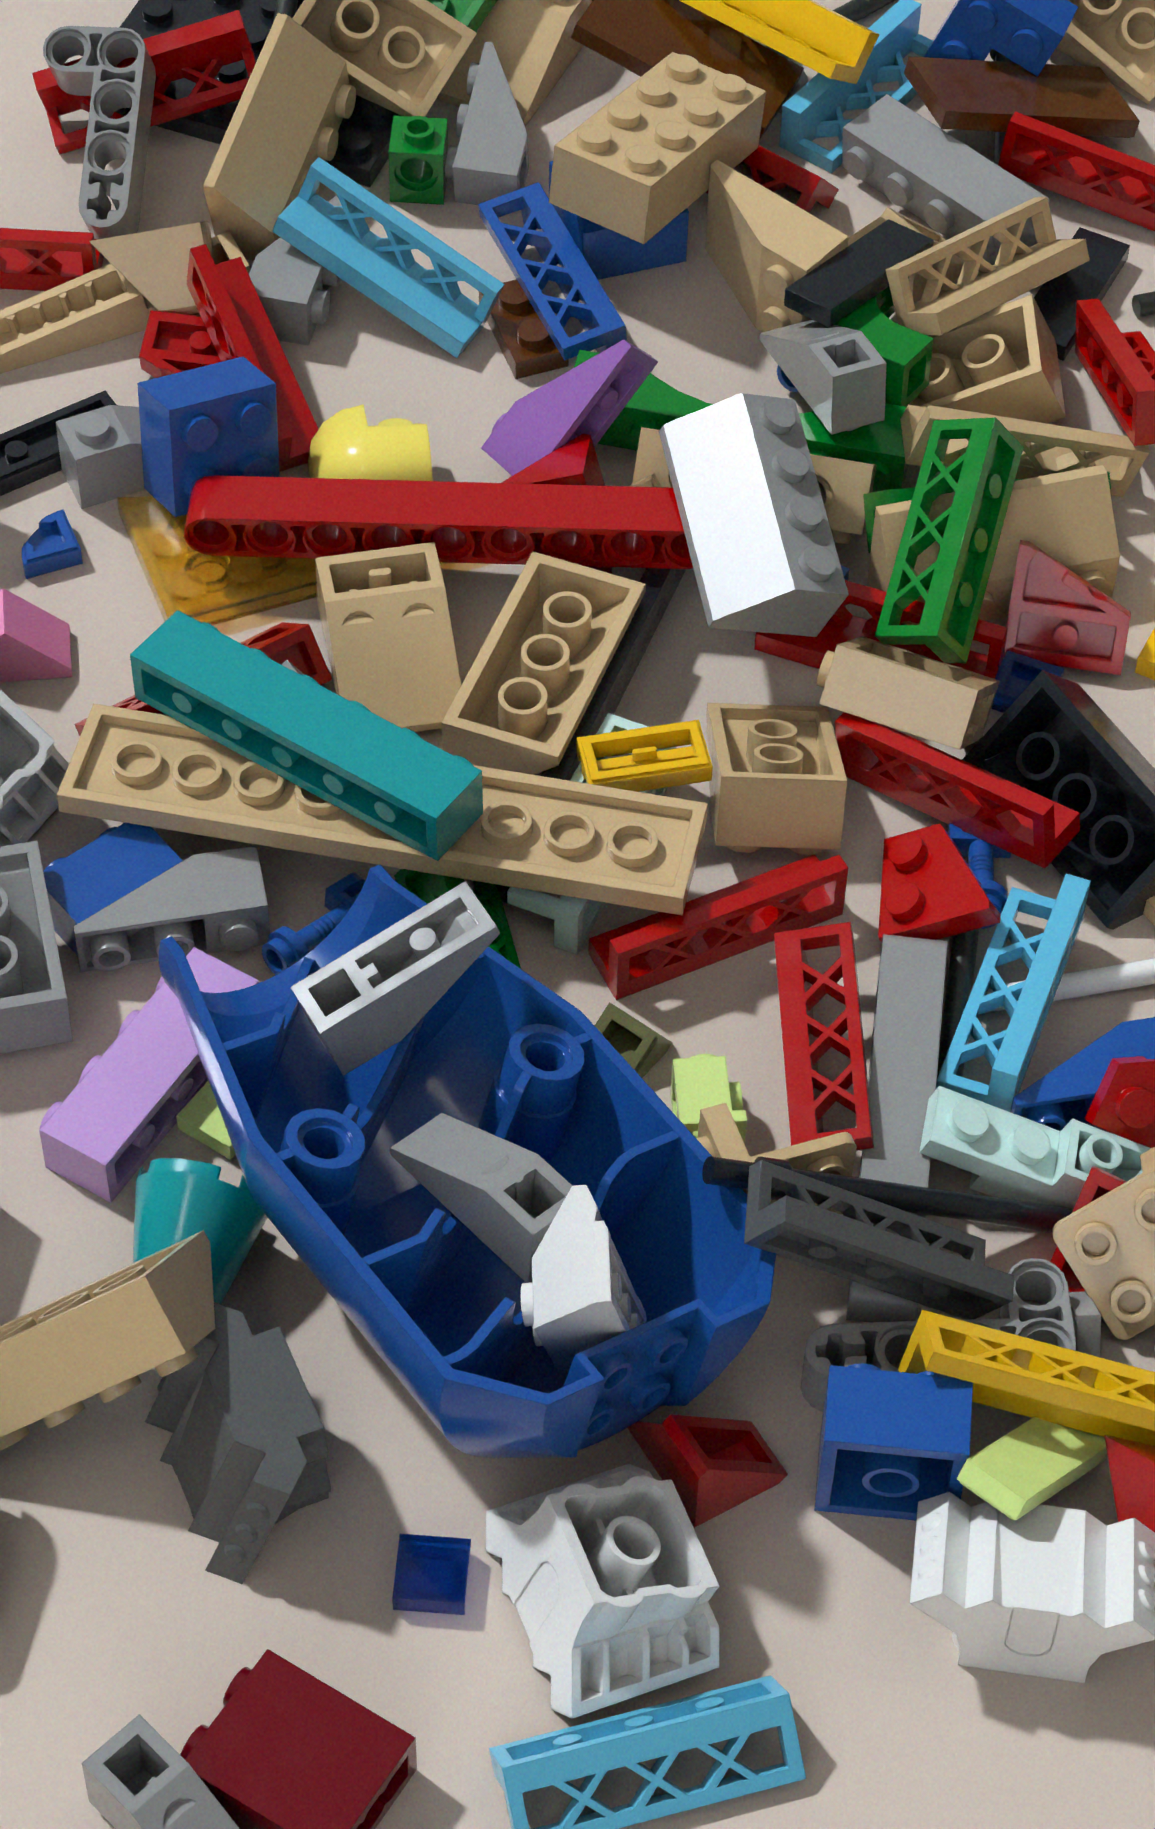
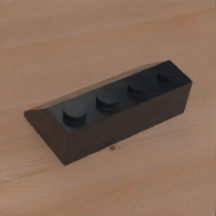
M1042 670L962 760L1080 813V831L1052 860L1051 864L1063 878L1067 873L1091 880L1086 904L1106 928L1114 930L1144 915L1146 900L1155 896V768L1079 684Z

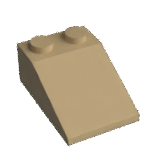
M304 0L292 18L346 61L350 85L356 88V95L402 116L425 117L477 34L427 0Z
M498 0L476 32L475 38L436 100L458 107L460 104L469 105L471 95H467V78L470 64L472 62H480L484 43L491 42L495 47L526 127L584 46L573 40L571 36L576 23L590 6L592 0Z
M1069 0L1077 5L1078 9L1064 37L1056 48L1084 66L1100 67L1110 82L1144 103L1149 104L1155 97V0Z
M716 160L710 165L706 251L754 327L759 331L766 332L812 320L784 306L785 288L848 247L849 236L735 169Z
M1032 294L998 306L943 335H927L934 338L929 385L909 405L922 407L933 405L1047 424L1066 417L1056 340Z
M707 703V744L713 766L712 781H709L710 812L715 845L726 846L730 850L743 853L755 852L762 847L788 848L792 852L804 855L818 854L824 849L841 850L847 778L828 707Z

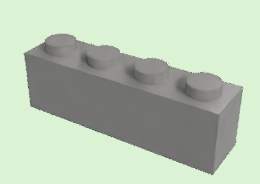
M888 94L843 127L842 167L854 178L863 180L887 196L892 203L904 207L925 221L934 231L943 233L949 238L1034 197H1046ZM1031 217L1027 218L1020 237V241L1028 247L1037 244ZM990 236L983 255V259L991 265L995 264L1001 242L993 236Z

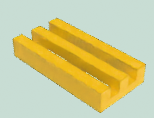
M699 720L583 736L576 739V753L578 760L581 761L583 779L586 780L587 784L639 792L712 781L713 766ZM690 744L692 745L689 747L657 751V749L677 747ZM632 753V755L596 760V758Z

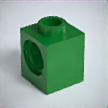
M393 115L388 151L390 202L444 205L447 178L445 177L448 152L447 118Z

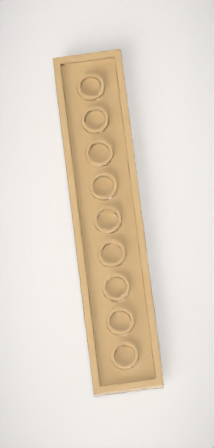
M94 703L57 792L59 812L677 915H683L707 822L708 803L473 765L482 770L483 814L440 860L436 861L168 715Z

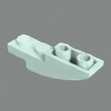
M939 1086L928 1099L919 1153L971 1172L970 1189L997 1198L1067 1207L1073 1210L1092 1167L1096 1166L1125 1181H1129L1143 1173L1139 1155L1151 1148L1075 1119H1071L1059 1131Z

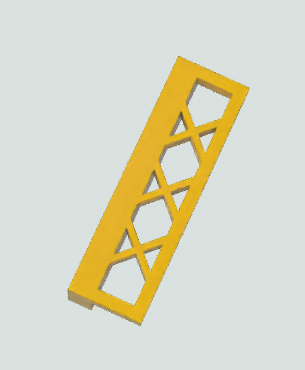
M679 0L830 79L857 84L879 36L878 33L813 0Z
M926 1310L921 1311L898 1367L899 1372L918 1374L923 1371H931L972 1382V1402L1031 1418L1036 1417L1057 1425L1103 1437L1108 1435L1155 1445V1372Z

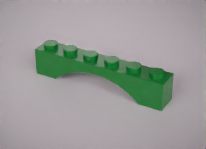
M579 350L574 368L599 353ZM650 373L597 444L637 451L641 427L660 430L666 423L714 404L706 403L682 393ZM885 403V419L883 421L832 435L814 411L799 413L810 454L876 464L872 492L903 488L909 464L905 462L900 419L907 407Z

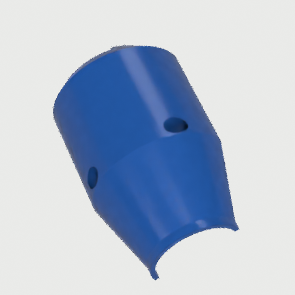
M381 865L369 869L366 881L354 904L340 923L320 944L289 968L253 986L222 993L202 992L180 945L172 936L160 940L159 967L164 982L179 999L254 1201L453 1447L472 1456L487 1458H576L578 1450L590 1447L623 1431L660 1406H686L728 1367L759 1326L771 1301L776 1253L744 1244L747 1194L739 1188L704 1183L702 1177L703 1165L707 1157L712 1155L583 1012L489 946L400 1042L346 1075H342L311 1026L291 986L427 905L426 902L397 883ZM444 1113L539 1154L572 1186L587 1185L599 1209L602 1220H604L611 1234V1239L626 1269L634 1291L646 1312V1323L575 1354L569 1370L556 1368L544 1346L535 1345L532 1326L525 1327L521 1310V1284L526 1282L390 1155V1148L439 1114Z

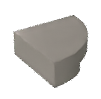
M1086 1291L1069 1292L1076 1338V1351L1101 1358V1314Z

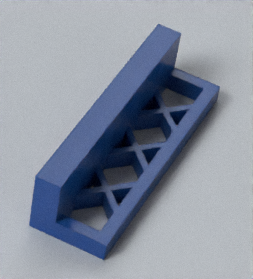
M539 182L478 204L480 218L564 361L578 356L579 350L592 351L596 349L598 353H601L623 339L627 341L626 325L554 206L549 203V198ZM518 210L522 211L523 228L501 223L499 217ZM526 246H535L544 263L523 259L521 255ZM548 281L556 282L566 299L544 295L542 292ZM573 317L579 320L585 332L568 337L564 328L569 318Z

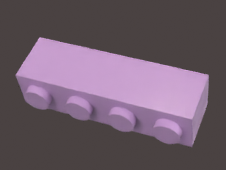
M195 947L186 956L199 989L202 992H230L259 983V980ZM163 977L160 978L154 995L140 1011L134 1010L125 1018L116 1040L102 1056H94L87 1063L82 1071L78 1085L63 1102L58 1101L48 1109L40 1125L39 1133L45 1167L110 1203L177 1123L176 1116L208 1081L179 999L164 982Z

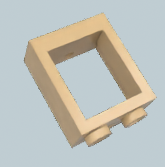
M862 636L837 644L835 652L829 650L826 652L819 668L816 684L824 688L819 702L821 705L961 750L983 737L1000 681Z

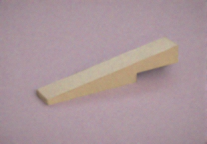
M229 230L211 238L215 264L241 257L249 274L250 266ZM111 263L0 310V374L146 330L150 311L158 310Z

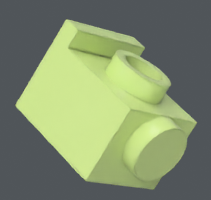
M698 1054L690 1058L673 1059L670 1099L672 1112L695 1138H698L700 1110L727 1103L745 1144L747 1116L746 1110H743L740 1081L729 1082L726 1056Z

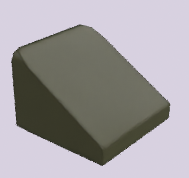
M610 1002L594 1025L641 1078L666 1054L673 1043Z

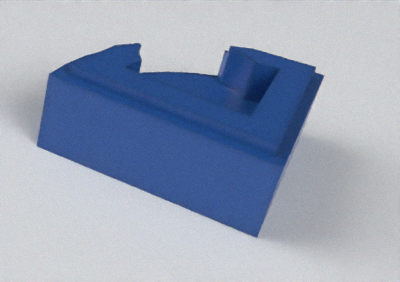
M64 509L44 517L38 523L39 528L22 547V561L26 579L83 564L81 548Z

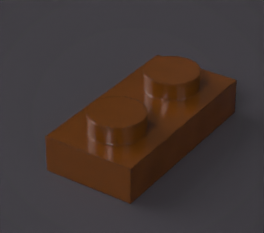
M517 279L503 282L505 285L487 322L515 379L568 367L569 359L564 361ZM479 291V303H480V301H481V299H482V297H483V295H484V294L481 293L480 291Z

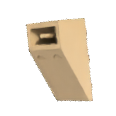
M435 542L315 558L318 609L336 694L349 701L363 704L372 713L400 728H407L414 732L442 728V721L461 687L446 589Z

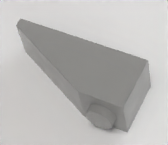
M108 405L56 421L62 472L81 509L145 490L139 407Z
M465 881L291 986V989L317 1036L344 1076L400 1042L497 938L500 932Z

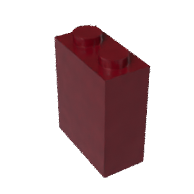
M269 1649L265 1651L253 1669L244 1667L235 1675L224 1695L223 1709L209 1727L202 1724L194 1730L181 1752V1756L190 1764L239 1829H375L417 1770L416 1737Z

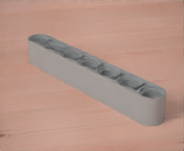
M883 934L868 1077L874 1148L862 1150L859 1178L928 1187L930 1157L919 1153L928 1099L936 1090L947 941ZM912 1213L920 1217L926 1218V1215ZM888 1228L884 1229L886 1231L899 1235L896 1231H893ZM852 1280L849 1281L846 1320L869 1323L916 1321L918 1303Z

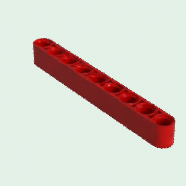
M214 475L205 476L197 480L192 487L184 529L186 543L193 550L211 556L315 559L325 556L435 542L439 562L526 565L532 551L590 567L693 569L674 490L668 487Z

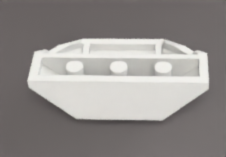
M587 1185L571 1187L532 1257V1282L521 1284V1310L525 1327L532 1326L535 1345L544 1346L554 1366L565 1370L570 1369L575 1354L646 1323V1312L634 1291L626 1269L611 1239V1234L604 1220H602L599 1209Z

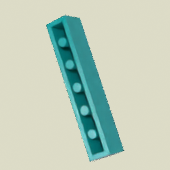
M177 610L130 654L135 698L436 861H439L483 814L482 770L474 767L467 759L458 755H451L423 740L414 731L396 726L372 713L363 704L349 701L324 688L312 677L300 675L271 660L264 652L255 648H249L231 639L209 623L199 622Z

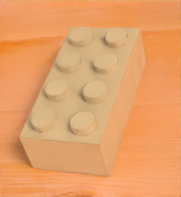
M675 52L670 53L554 145L549 203L645 244L709 189L710 165L713 162L719 160L734 168L758 148L766 91L746 83L743 78L737 75L725 74L703 65L692 56Z

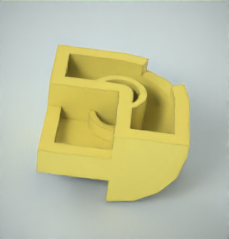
M364 404L342 409L324 421L311 440L308 457L309 478L433 481L427 424H413L407 419L391 418L379 422L376 426H368Z

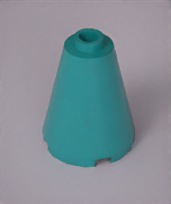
M158 1158L151 1160L148 1172L142 1166L136 1180L133 1263L204 1230L211 1246L214 1302L222 1304L268 1217L254 1201L243 1175L241 1176L239 1187L218 1180L222 1167L210 1163L182 1158Z

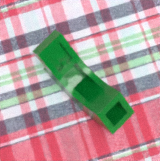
M887 287L833 325L862 331L887 363L885 403L907 407L929 385L934 338L904 327L889 319L895 312L890 287Z

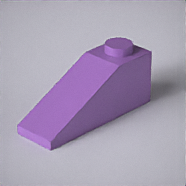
M623 339L515 401L509 411L496 421L491 435L481 449L513 476L583 433L591 435L595 447L657 365L658 361Z

